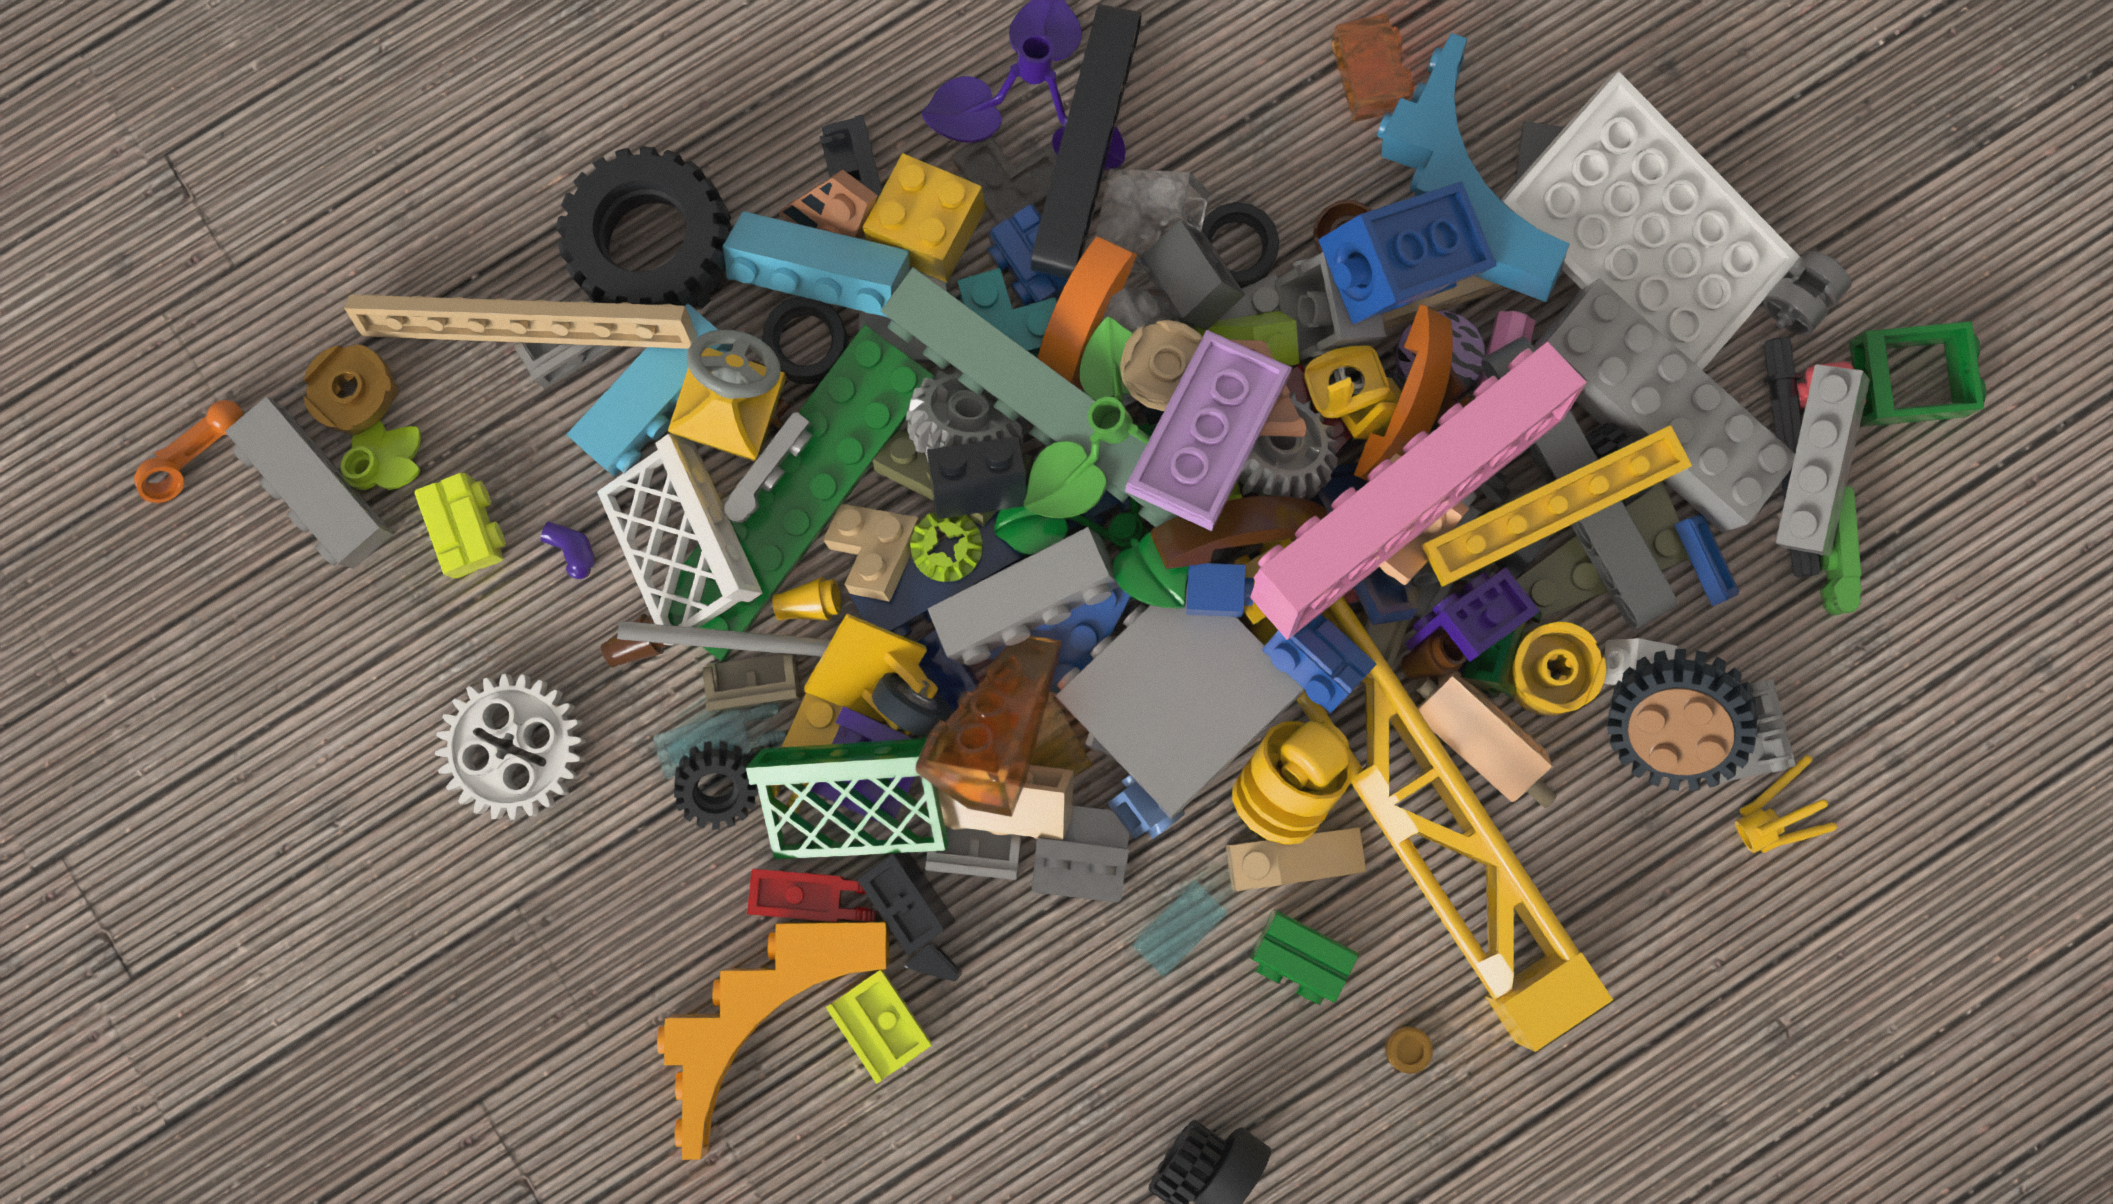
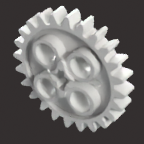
M502 674L498 687L493 679L484 678V692H481L476 687L468 686L466 689L470 701L454 699L452 702L459 711L457 716L443 714L442 716L451 725L450 731L437 732V737L447 741V747L435 751V755L448 757L449 763L442 766L438 772L439 774H453L454 778L446 788L451 791L464 790L458 800L460 804H468L476 799L474 805V813L484 814L491 806V819H501L507 808L510 820H520L523 807L529 816H537L539 810L537 802H540L546 808H553L555 806L551 795L553 792L560 795H567L569 793L562 783L565 778L578 780L579 778L576 772L570 769L571 763H580L585 760L584 757L574 753V747L586 743V739L573 737L572 731L582 725V721L567 719V716L575 708L574 705L566 703L558 706L557 704L563 693L559 690H553L545 695L547 690V682L538 680L531 688L529 676L520 675L516 685H514L511 675ZM504 705L509 711V720L503 728L497 729L493 724V713L498 707ZM544 724L549 729V741L542 748H537L532 741V734L537 726ZM477 728H481L497 738L513 740V744L516 747L545 758L546 765L540 766L524 756L509 754L507 748L477 736L475 731ZM484 746L489 753V761L483 769L478 770L473 764L472 757L477 748ZM520 765L527 767L530 775L529 782L522 789L515 787L512 780L514 770Z

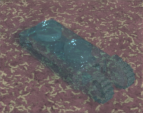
M768 704L744 712L741 710L732 711L653 736L665 779L675 778L676 767H679V760L683 755L689 757L690 748L697 745L701 752L704 748V742L712 741L713 749H719L720 741L728 742L729 751H732L733 747L737 745L742 748V757L747 753L749 755L753 754V750L784 741L786 738L784 730H772L750 739L745 724L772 718L779 713L777 704Z

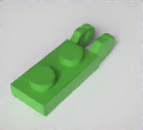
M1846 487L1831 556L1819 554L1821 567L1823 570H1827L1828 578L1827 583L1820 589L1821 599H1823L1821 604H1823L1826 612H1829L1830 615L1835 614V616L1844 614V612H1855V609H1859L1858 606L1862 604L1860 603L1862 599L1860 598V594H1862L1860 580L1861 564L1855 493L1852 487Z

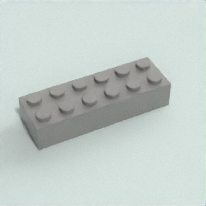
M1600 278L1579 291L1533 346L1537 350L1548 341L1587 382L1575 402L1601 425L1606 423L1616 424L1617 429L1621 427L1626 431L1627 438L1632 436L1635 441L1671 425L1692 466L1664 481L1722 533L1749 524L1792 469L1795 453Z

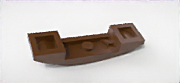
M1283 496L1247 497L1228 500L1212 531L1177 516L1152 529L1151 537L1165 568L1170 569L1210 563L1213 550L1287 539H1291L1294 542L1297 539L1295 536L1296 531L1306 521L1314 516L1321 520L1328 513L1324 506L1299 498Z

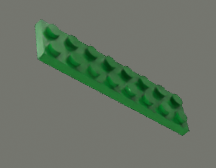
M865 324L798 412L812 424L807 430L812 435L808 444L797 457L789 453L779 466L785 473L769 493L763 488L758 493L759 508L754 514L750 515L751 518L742 523L730 520L762 590V594L750 602L739 601L699 628L739 632L748 631L773 595L779 590L836 514L840 505L846 501L873 465V458L904 424L907 407L910 406L914 389L920 388L924 378H935L933 374ZM699 544L685 561V565L698 567L702 552ZM681 569L674 592L675 595L689 599L695 573ZM707 577L700 602L710 605L721 598L722 594L716 580ZM672 600L668 619L672 625L678 626L682 623L687 604ZM703 647L723 662L733 651V649Z

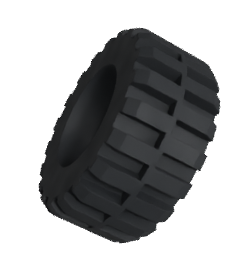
M641 146L640 154L635 155L631 153L629 148L615 151L617 158L607 162L602 156L594 161L592 164L596 169L587 176L584 172H581L573 181L578 189L574 195L569 192L565 194L561 206L566 210L567 216H560L557 221V231L563 237V240L558 242L560 255L567 262L566 269L573 280L594 303L672 304L676 306H685L687 303L693 306L697 303L701 309L712 301L707 293L712 287L720 291L727 280L723 274L725 261L722 246L733 229L730 223L731 216L711 179H707L702 169L692 161L685 163L680 154L666 150L663 156H660L655 147ZM661 203L673 206L683 214L687 224L685 239L676 255L666 264L650 271L633 272L621 269L614 263L609 251L610 239L615 226L626 213L641 205Z

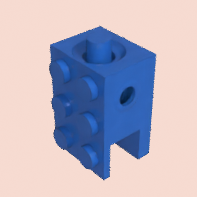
M1462 181L1360 214L1318 239L1353 325L1457 287L1456 282L1481 274L1497 266Z

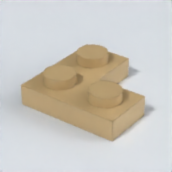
M848 504L840 505L823 540L831 550L858 555L844 584L850 594L890 602L911 556L910 541L915 525L921 522L918 517Z

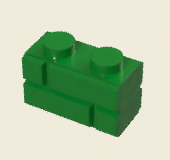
M1274 909L1249 958L1259 963L1255 972L1280 984L1284 976L1299 984L1296 991L1297 994L1321 1005L1324 998L1334 1003L1337 1001L1346 983V979L1359 957V953Z

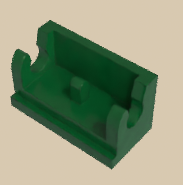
M1538 612L1531 620L1540 623L1542 612ZM1526 622L1469 662L1467 659L1461 678L1488 696L1499 697L1500 691H1502L1505 695L1514 698L1516 687L1507 681V677Z

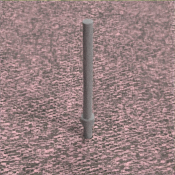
M625 621L618 622L617 639L818 657H822L831 641L829 639Z

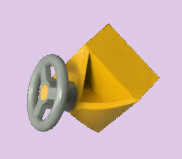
M714 330L697 337L688 349V370L668 431L672 435L756 461L762 453L786 379L785 373L780 371V363L774 351L762 340L750 334L735 330ZM716 344H734L732 350L725 353L708 348ZM748 349L756 353L766 366L748 361L745 357Z

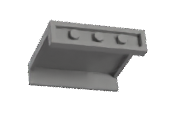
M1187 590L1184 608H1162L1152 605L1146 608L1143 604L1138 606L1124 620L1123 624L1127 628L1115 640L1109 635L1092 650L1090 655L1094 660L1082 671L1077 667L1073 668L1060 680L1057 686L1061 691L1056 695L1057 701L1062 706L1064 705L1158 803L1159 808L1171 820L1304 692V689L1293 678L1274 666L1271 658L1262 651L1264 645L1236 617L1186 615Z

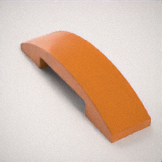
M1097 236L1071 273L1051 315L1038 354L1040 361L1081 391L1083 387L1080 382V365L1085 348L1094 331L1100 325L1111 296H1121L1137 256L1136 253Z
M1419 306L1404 344V348L1415 353L1416 357L1384 437L1373 433L1369 434L1356 467L1354 476L1370 482L1367 479L1368 475L1384 460H1390L1396 453L1403 456L1405 454L1403 448L1418 433L1425 431L1429 434L1444 399L1452 364V325L1450 319L1428 306Z

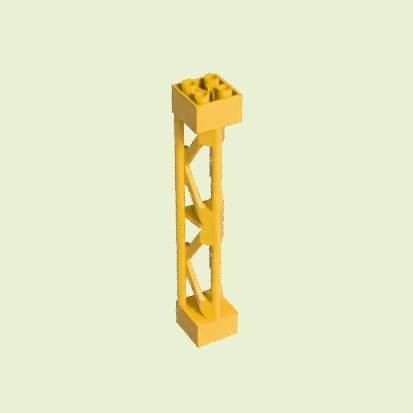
M1287 539L1265 542L1262 544L1263 547L1258 550L1260 555L1253 560L1245 554L1231 564L1246 565L1245 578H1254L1259 568H1261L1258 562L1268 551L1279 544L1285 549L1292 541ZM1342 596L1323 611L1322 615L1330 620L1377 664L1361 681L1365 684L1367 766L1362 768L1348 747L1352 776L1350 783L1488 990L1489 994L1485 998L1514 1042L1536 1052L1613 1001V999L1582 952L1577 949ZM1254 602L1253 606H1244L1242 617H1236L1264 646L1278 631ZM1304 690L1303 694L1296 701L1308 719L1319 723L1326 721L1333 724L1322 705L1313 702L1307 696L1306 690ZM1389 721L1422 769L1421 772L1390 793ZM1430 782L1463 833L1459 834L1394 804ZM1417 834L1485 865L1488 951L1486 953L1409 839L1410 836ZM1514 909L1545 954L1543 958L1514 976Z

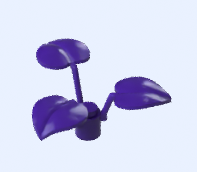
M1031 0L1015 16L1010 25L1009 41L1012 48L1018 53V60L1016 64L1010 66V73L995 97L992 98L990 87L980 79L971 76L951 79L935 92L929 104L922 110L924 121L934 131L948 139L964 143L980 142L994 135L1001 127L1002 117L995 106L1003 102L1017 77L1020 76L1025 82L1033 85L1046 81L1050 88L1058 119L1063 127L1055 131L1052 137V150L1057 159L1068 117L1065 114L1056 83V72L1052 70L1053 61L1063 60L1071 56L1080 46L1082 38L1080 23L1066 1ZM1117 126L1114 130L1105 170L1118 168L1125 161V144Z

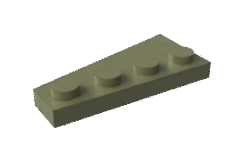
M1663 481L1655 484L1648 493L1625 507L1660 570L1690 559L1674 526L1680 520ZM1577 536L1515 579L1542 612L1541 618L1608 592ZM1529 619V620L1527 621V624H1529V623H1531V622H1534V621H1532L1531 619Z

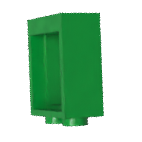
M1972 321L1865 331L1849 341L1852 366L1855 370H1862L1870 379L1860 427L1966 418L1985 409L1984 402L1987 389L1985 381L1980 377L1978 366L1980 341L1973 332ZM1944 344L1952 403L1894 409L1886 349Z

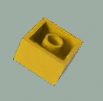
M902 153L863 225L866 240L909 250L911 268L914 267L920 272L948 283L985 212L982 186Z

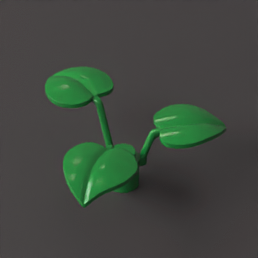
M1145 423L1137 427L1151 437L1158 423L1152 425ZM1131 497V512L1117 515L1111 521L1109 528H1104L1082 515L1050 518L1030 512L1024 506L1000 510L994 524V533L1016 551L1032 556L1065 539L1068 535L1066 520H1073L1086 528L1089 527L1101 535L1104 540H1111L1120 553L1114 560L1113 573L1116 582L1125 593L1143 603L1156 607L1173 609L1185 607L1189 566L1165 568L1151 537L1152 532L1149 533L1140 520L1142 517L1138 514L1140 505Z

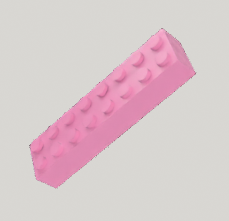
M1548 341L1535 352H1532L1529 348L1521 352L1509 364L1508 369L1510 371L1499 380L1495 376L1488 378L1473 393L1475 397L1473 401L1465 407L1460 403L1451 407L1439 419L1440 427L1429 435L1425 431L1418 433L1403 448L1405 454L1394 463L1389 459L1381 462L1368 475L1367 479L1370 482L1358 491L1353 487L1347 489L1332 503L1331 507L1334 509L1321 520L1317 516L1310 518L1296 531L1295 536L1297 539L1285 549L1279 544L1260 559L1258 564L1261 568H1259L1258 573L1253 578L1255 584L1250 598L1287 640L1564 420L1587 382Z

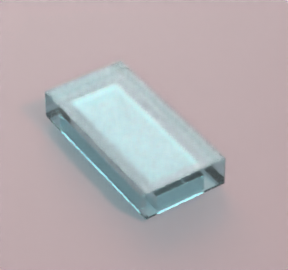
M1194 880L1131 945L1165 977L1227 912Z

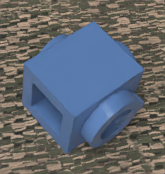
M1131 775L1122 780L1126 789L1107 803L1134 839L1146 831L1153 839L1186 814L1182 809L1171 820L1159 808L1158 803Z

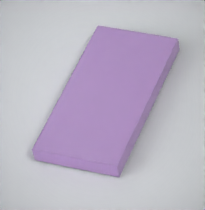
M1206 330L1126 484L1125 492L1212 531L1291 374L1292 367Z

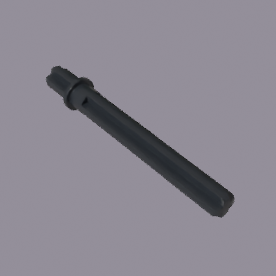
M1777 337L1765 341L1763 345L1768 376L1763 379L1765 385H1769L1775 436L1796 453L1802 426L1797 380L1801 379L1800 373H1795L1791 340L1787 337ZM1792 469L1781 481L1784 502ZM1790 549L1792 569L1795 577H1810L1820 574L1819 554Z

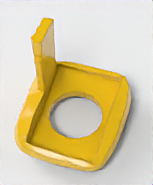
M1349 346L1326 352L1313 359L1304 372V381L1312 402L1318 413H1321L1325 418L1344 416L1381 402L1390 395L1389 383L1376 351L1371 346ZM1342 367H1351L1358 370L1364 377L1365 382L1361 392L1352 397L1355 385L1350 377L1329 385V378L1335 370Z

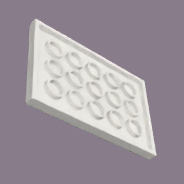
M1619 71L1612 74L1501 199L1510 210L1537 229L1570 244L1562 270L1581 289H1584L1600 278L1701 370L1708 365L1800 258L1775 230Z

